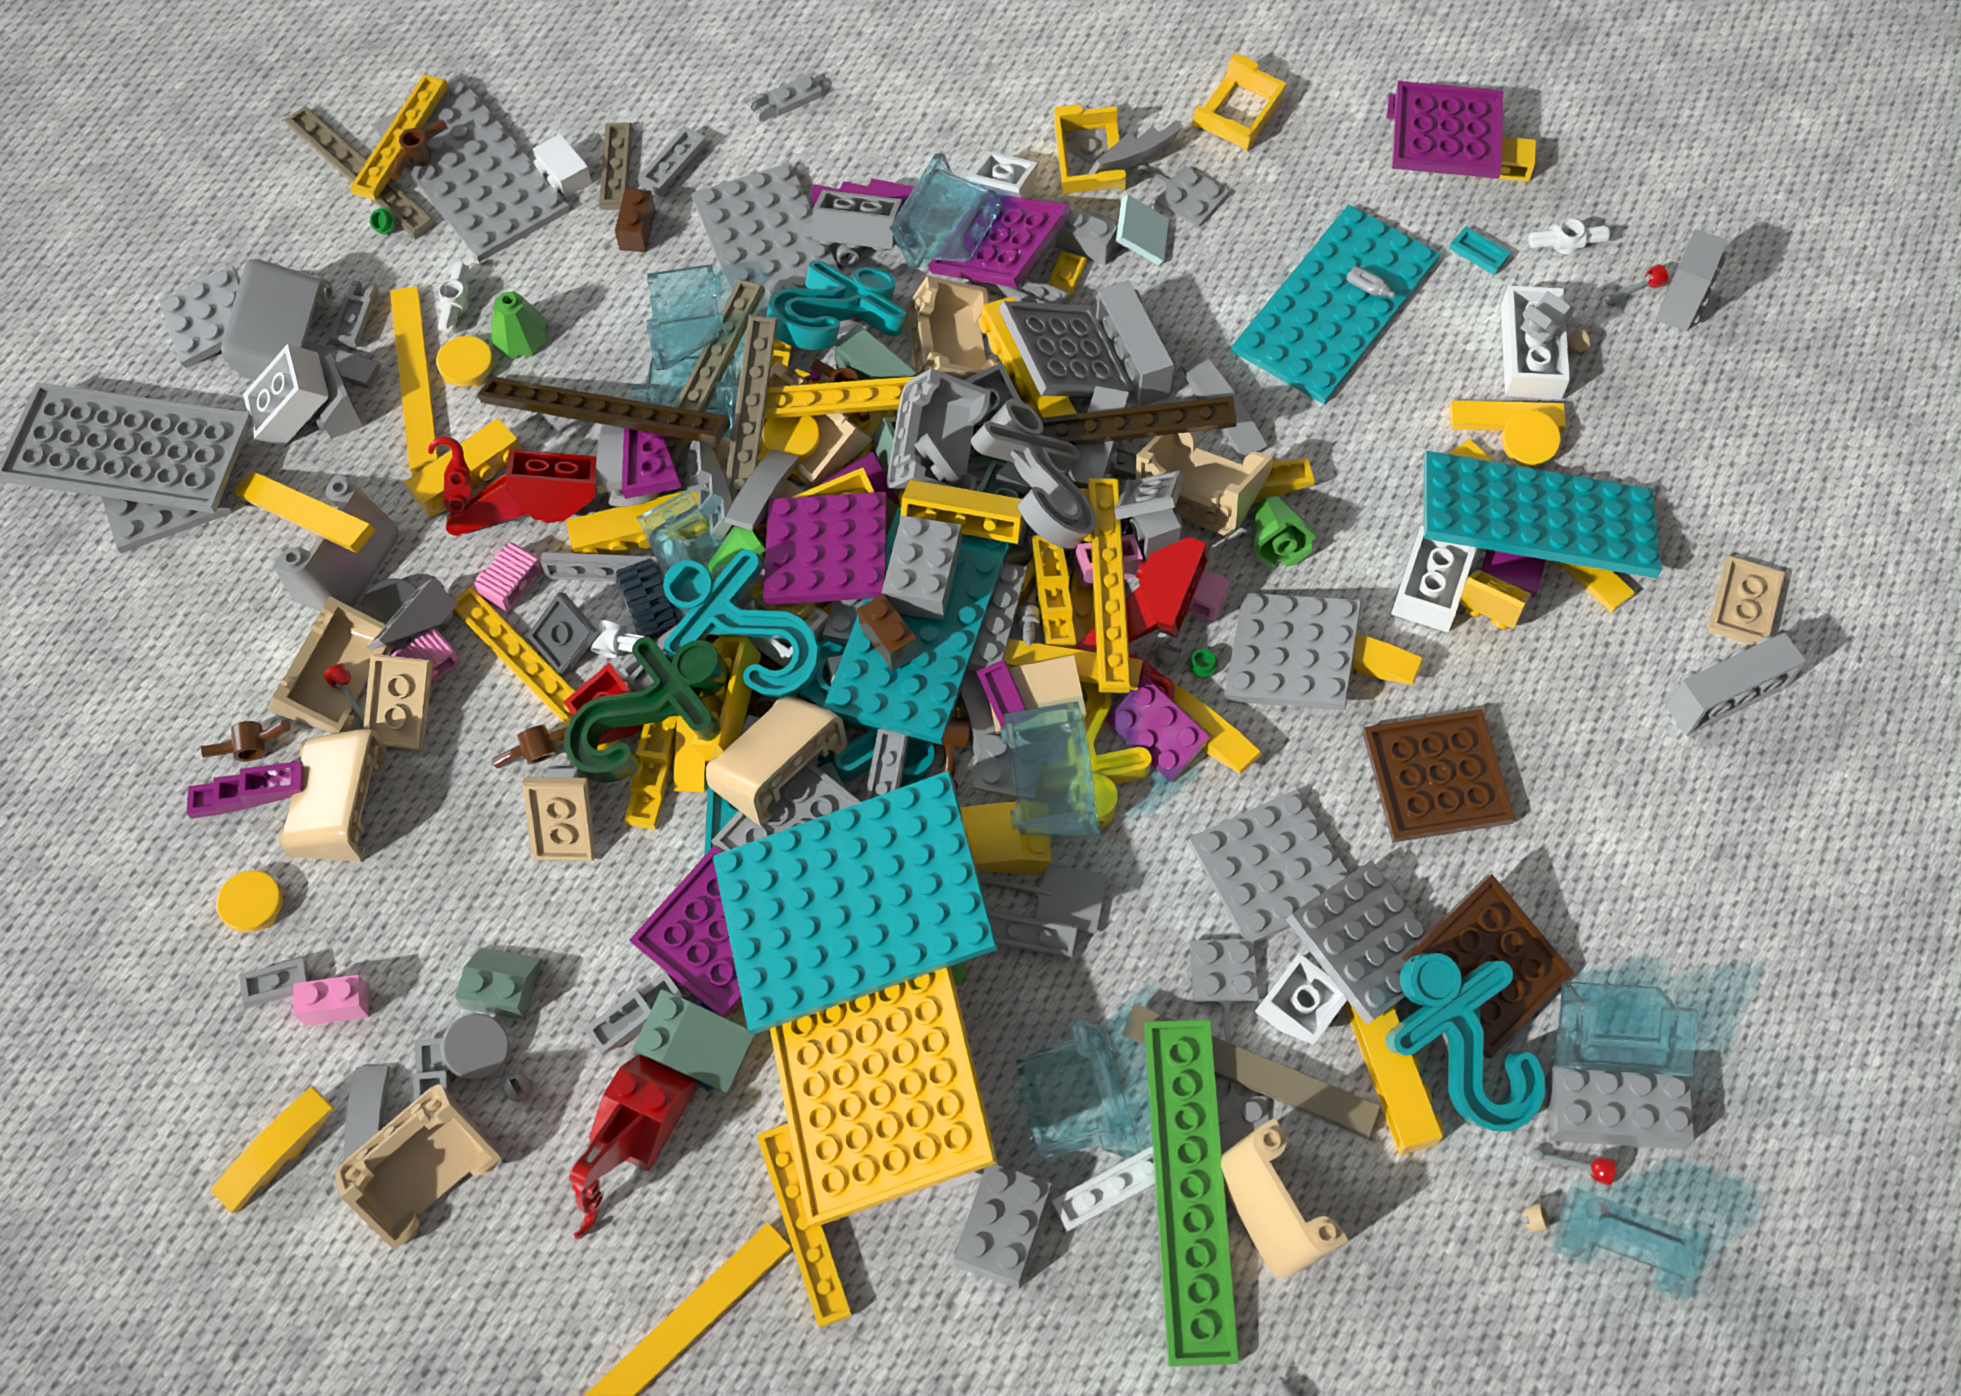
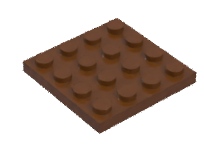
M1482 709L1364 727L1362 733L1392 843L1514 823V812Z
M1493 874L1486 875L1403 957V960L1406 962L1410 957L1417 954H1443L1450 957L1457 964L1461 973V979L1487 961H1503L1511 967L1513 978L1510 984L1480 1005V1024L1484 1031L1483 1056L1485 1058L1493 1057L1574 973Z

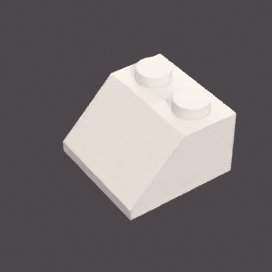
M988 151L969 175V182L977 192L1030 199L1036 191L1038 163Z
M1298 953L1255 1012L1279 1031L1314 1045L1347 999L1329 975Z

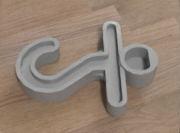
M1010 399L990 421L985 422L971 438V444L983 455L1014 462L1021 477L1032 487L1030 492L1018 503V509L1025 521L1038 535L1051 544L1061 548H1075L1096 526V516L1090 502L1063 474L1080 458V453L1073 444L1067 441L1040 435L1044 427L1038 414L1026 403L1018 399Z

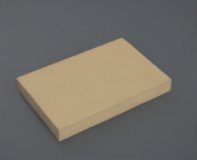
M1727 555L1724 560L1707 632L1756 646V643L1762 638L1771 635L1786 572Z
M371 654L363 729L375 730L385 747L424 750L433 660Z
M1074 655L1009 668L1029 712V717L1001 728L991 706L996 734L1087 716Z
M524 777L522 788L532 860L594 861L596 850L587 778Z

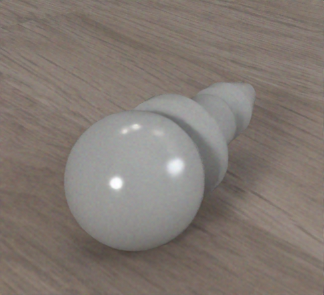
M1027 604L1019 609L1017 618L1019 628L1023 632V639L1026 645L1030 646L1035 639V632L1040 626L1041 612L1035 605Z

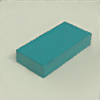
M1467 226L1451 242L1449 248L1494 276L1509 260L1511 255L1510 251Z

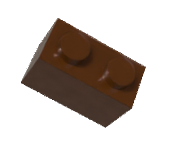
M625 188L615 226L619 250L646 253L656 213L651 190Z
M884 594L857 608L860 628L892 672L918 657L917 638Z

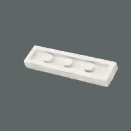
M1152 1146L1053 1199L1051 1204L1066 1232L1077 1228L1155 1185Z

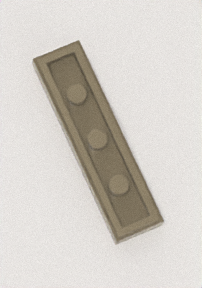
M631 122L605 123L599 197L600 210H620L625 188H628L633 130Z

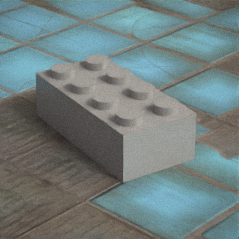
M1129 280L1099 289L1096 317L1134 390L1132 394L1138 406H1144L1170 397L1171 385L1174 384L1173 369L1176 368L1175 359L1172 353H1167L1164 347L1163 336L1160 331L1156 332L1150 312L1148 310L1145 311L1139 291L1133 289Z
M1785 632L1775 637L1768 635L1759 640L1756 646L1750 649L1742 647L1725 661L1717 659L1711 662L1705 670L1699 673L1692 671L1680 679L1681 684L1671 693L1672 698L1666 708L1685 735L1688 736L1786 689L1806 663V660Z
M1555 1065L1546 1076L1549 1141L1683 1150L1694 1140L1689 1074Z

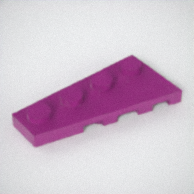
M624 428L621 489L624 498L628 499L682 488L663 435Z

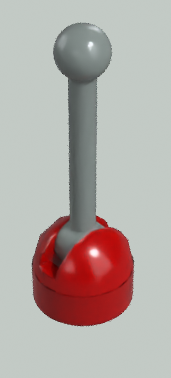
M1657 264L1646 271L1643 281L1615 295H1607L1606 303L1613 305L1617 299L1645 285H1649L1651 288H1659L1669 282L1668 273L1661 264Z
M344 663L336 664L327 669L323 676L332 688L343 690L360 719V727L363 729L365 716L347 687L351 679L350 672Z
M1535 1148L1532 1151V1158L1535 1161L1548 1160L1589 1170L1590 1176L1594 1181L1611 1186L1613 1183L1616 1169L1615 1159L1598 1157L1589 1164L1548 1154L1541 1148Z

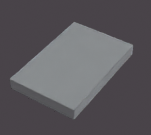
M1178 470L1127 481L1114 509L1116 519L1119 520L1175 508L1184 483L1182 471Z

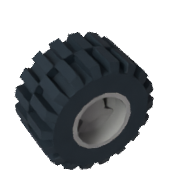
M651 558L616 571V579L638 635L652 637L668 631L677 625L678 620L673 604L664 592V580L657 564Z

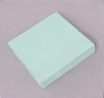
M1127 194L1121 200L1116 241L1159 265L1164 262L1169 218Z

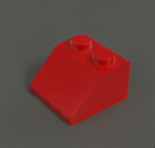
M608 663L563 703L574 716L584 704L597 697L637 691L624 674ZM644 724L611 728L603 733L597 746L633 736Z

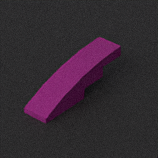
M871 178L869 186L843 181L840 189L814 184L811 192L813 208L822 190L902 199L901 212L921 210L923 208V188Z
M298 761L241 768L238 775L214 777V783L188 786L186 814L191 819L220 815L257 807L300 793L303 788V763Z

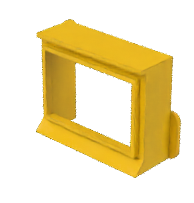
M1237 53L1233 54L1229 60L1225 78L1205 106L1197 105L1195 108L1192 128L1201 127L1244 148L1247 152L1282 102L1287 83L1258 70V64L1255 61ZM1235 84L1269 100L1250 128L1215 114Z
M1077 104L1059 106L1054 109V129L1062 195L1113 188L1125 191L1126 172L1124 170L1070 176L1064 132L1106 128L1109 150L1119 141L1117 106L1083 110L1082 106Z

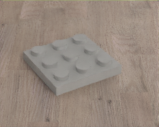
M232 265L160 302L179 362L185 368L221 351L222 340L240 284L239 274Z

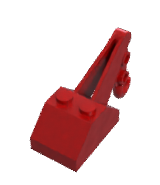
M442 436L432 440L428 448L429 454H433L435 448L439 445H446L452 450V458L444 472L443 503L445 508L450 511L446 521V530L453 536H460L467 532L526 514L534 520H541L546 523L564 522L594 499L597 456L509 449L506 473L471 498V471L465 461L461 444L452 437Z
M1187 537L1149 554L1147 562H1141L1136 575L1140 586L1126 598L1128 644L1158 629L1161 633L1174 638L1178 637L1209 560V553L1205 542ZM1096 627L1076 644L1075 649L1097 653ZM1129 653V658L1143 660L1140 680L1143 676L1150 677L1158 686L1163 687L1165 692L1174 700L1175 687L1171 679L1159 673L1145 659Z
M640 1054L619 1067L602 1096L589 1135L590 1146L576 1161L569 1176V1181L573 1182L572 1190L575 1191V1203H577L579 1211L586 1214L580 1229L573 1234L576 1240H580L588 1234L598 1216L599 1206L604 1196V1193L600 1191L601 1180L599 1178L624 1161L649 1172L696 1092L697 1080Z

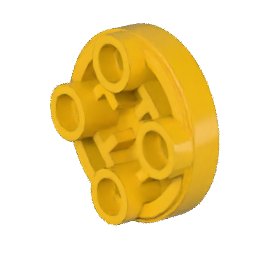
M460 336L448 341L439 350L436 359L442 379L456 386H481L491 372L494 363L488 344L474 336Z
M1525 410L1509 419L1501 433L1500 439L1505 453L1518 466L1536 467L1547 463L1556 454L1560 446L1561 435L1556 422L1549 415L1537 410Z
M812 416L772 418L766 421L762 431V438L768 453L774 449L798 456L799 465L817 449L820 442V432L818 424Z
M257 870L244 871L231 877L220 889L216 902L217 912L222 921L235 931L250 933L267 929L276 922V917L282 907L283 895L278 883L267 873Z

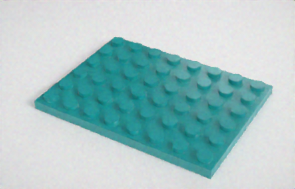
M948 771L713 855L748 1031L753 1035L998 950L953 779Z

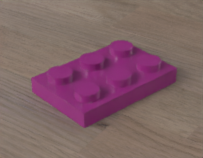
M1148 676L1142 677L1139 681L1138 690H1132L1106 721L1134 748L1142 747L1147 749L1151 754V764L1170 782H1174L1213 737Z

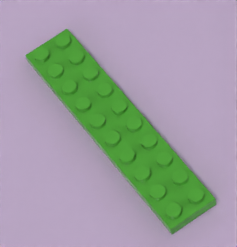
M1210 1020L1144 1022L1168 1367L1238 1364Z

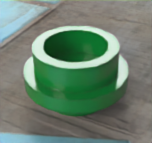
M384 207L374 210L370 216L371 227L382 235H388L393 231L396 219L392 210Z
M1199 649L1193 652L1188 659L1190 672L1199 678L1212 676L1218 667L1216 656L1208 649Z

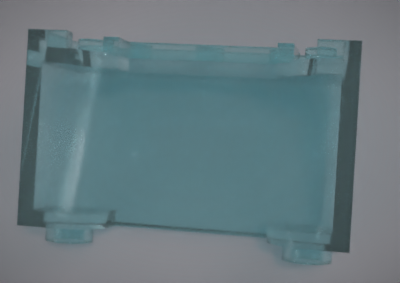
M713 264L647 273V283L651 292L652 319L647 320L646 327L656 370H668L717 339L719 331L724 330L722 314H718L717 291L722 290L720 274H714Z
M1078 701L1004 714L1005 726L1000 727L1003 744H1009L1012 752L1018 802L1015 804V810L1010 811L1013 829H1018L1021 835L1083 837L1100 835L1101 829L1088 734Z

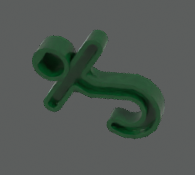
M650 637L639 638L633 644L632 653L654 682L643 691L601 696L584 704L571 718L565 731L564 749L569 761L590 780L601 783L621 781L639 769L641 765L640 757L626 743H617L606 750H597L598 741L603 733L611 728L658 723L671 716H681L701 740L711 741L715 739L720 732V724L699 697H708L717 693L726 684L729 676V667L726 660L712 644L703 640L690 641L675 653L671 662Z

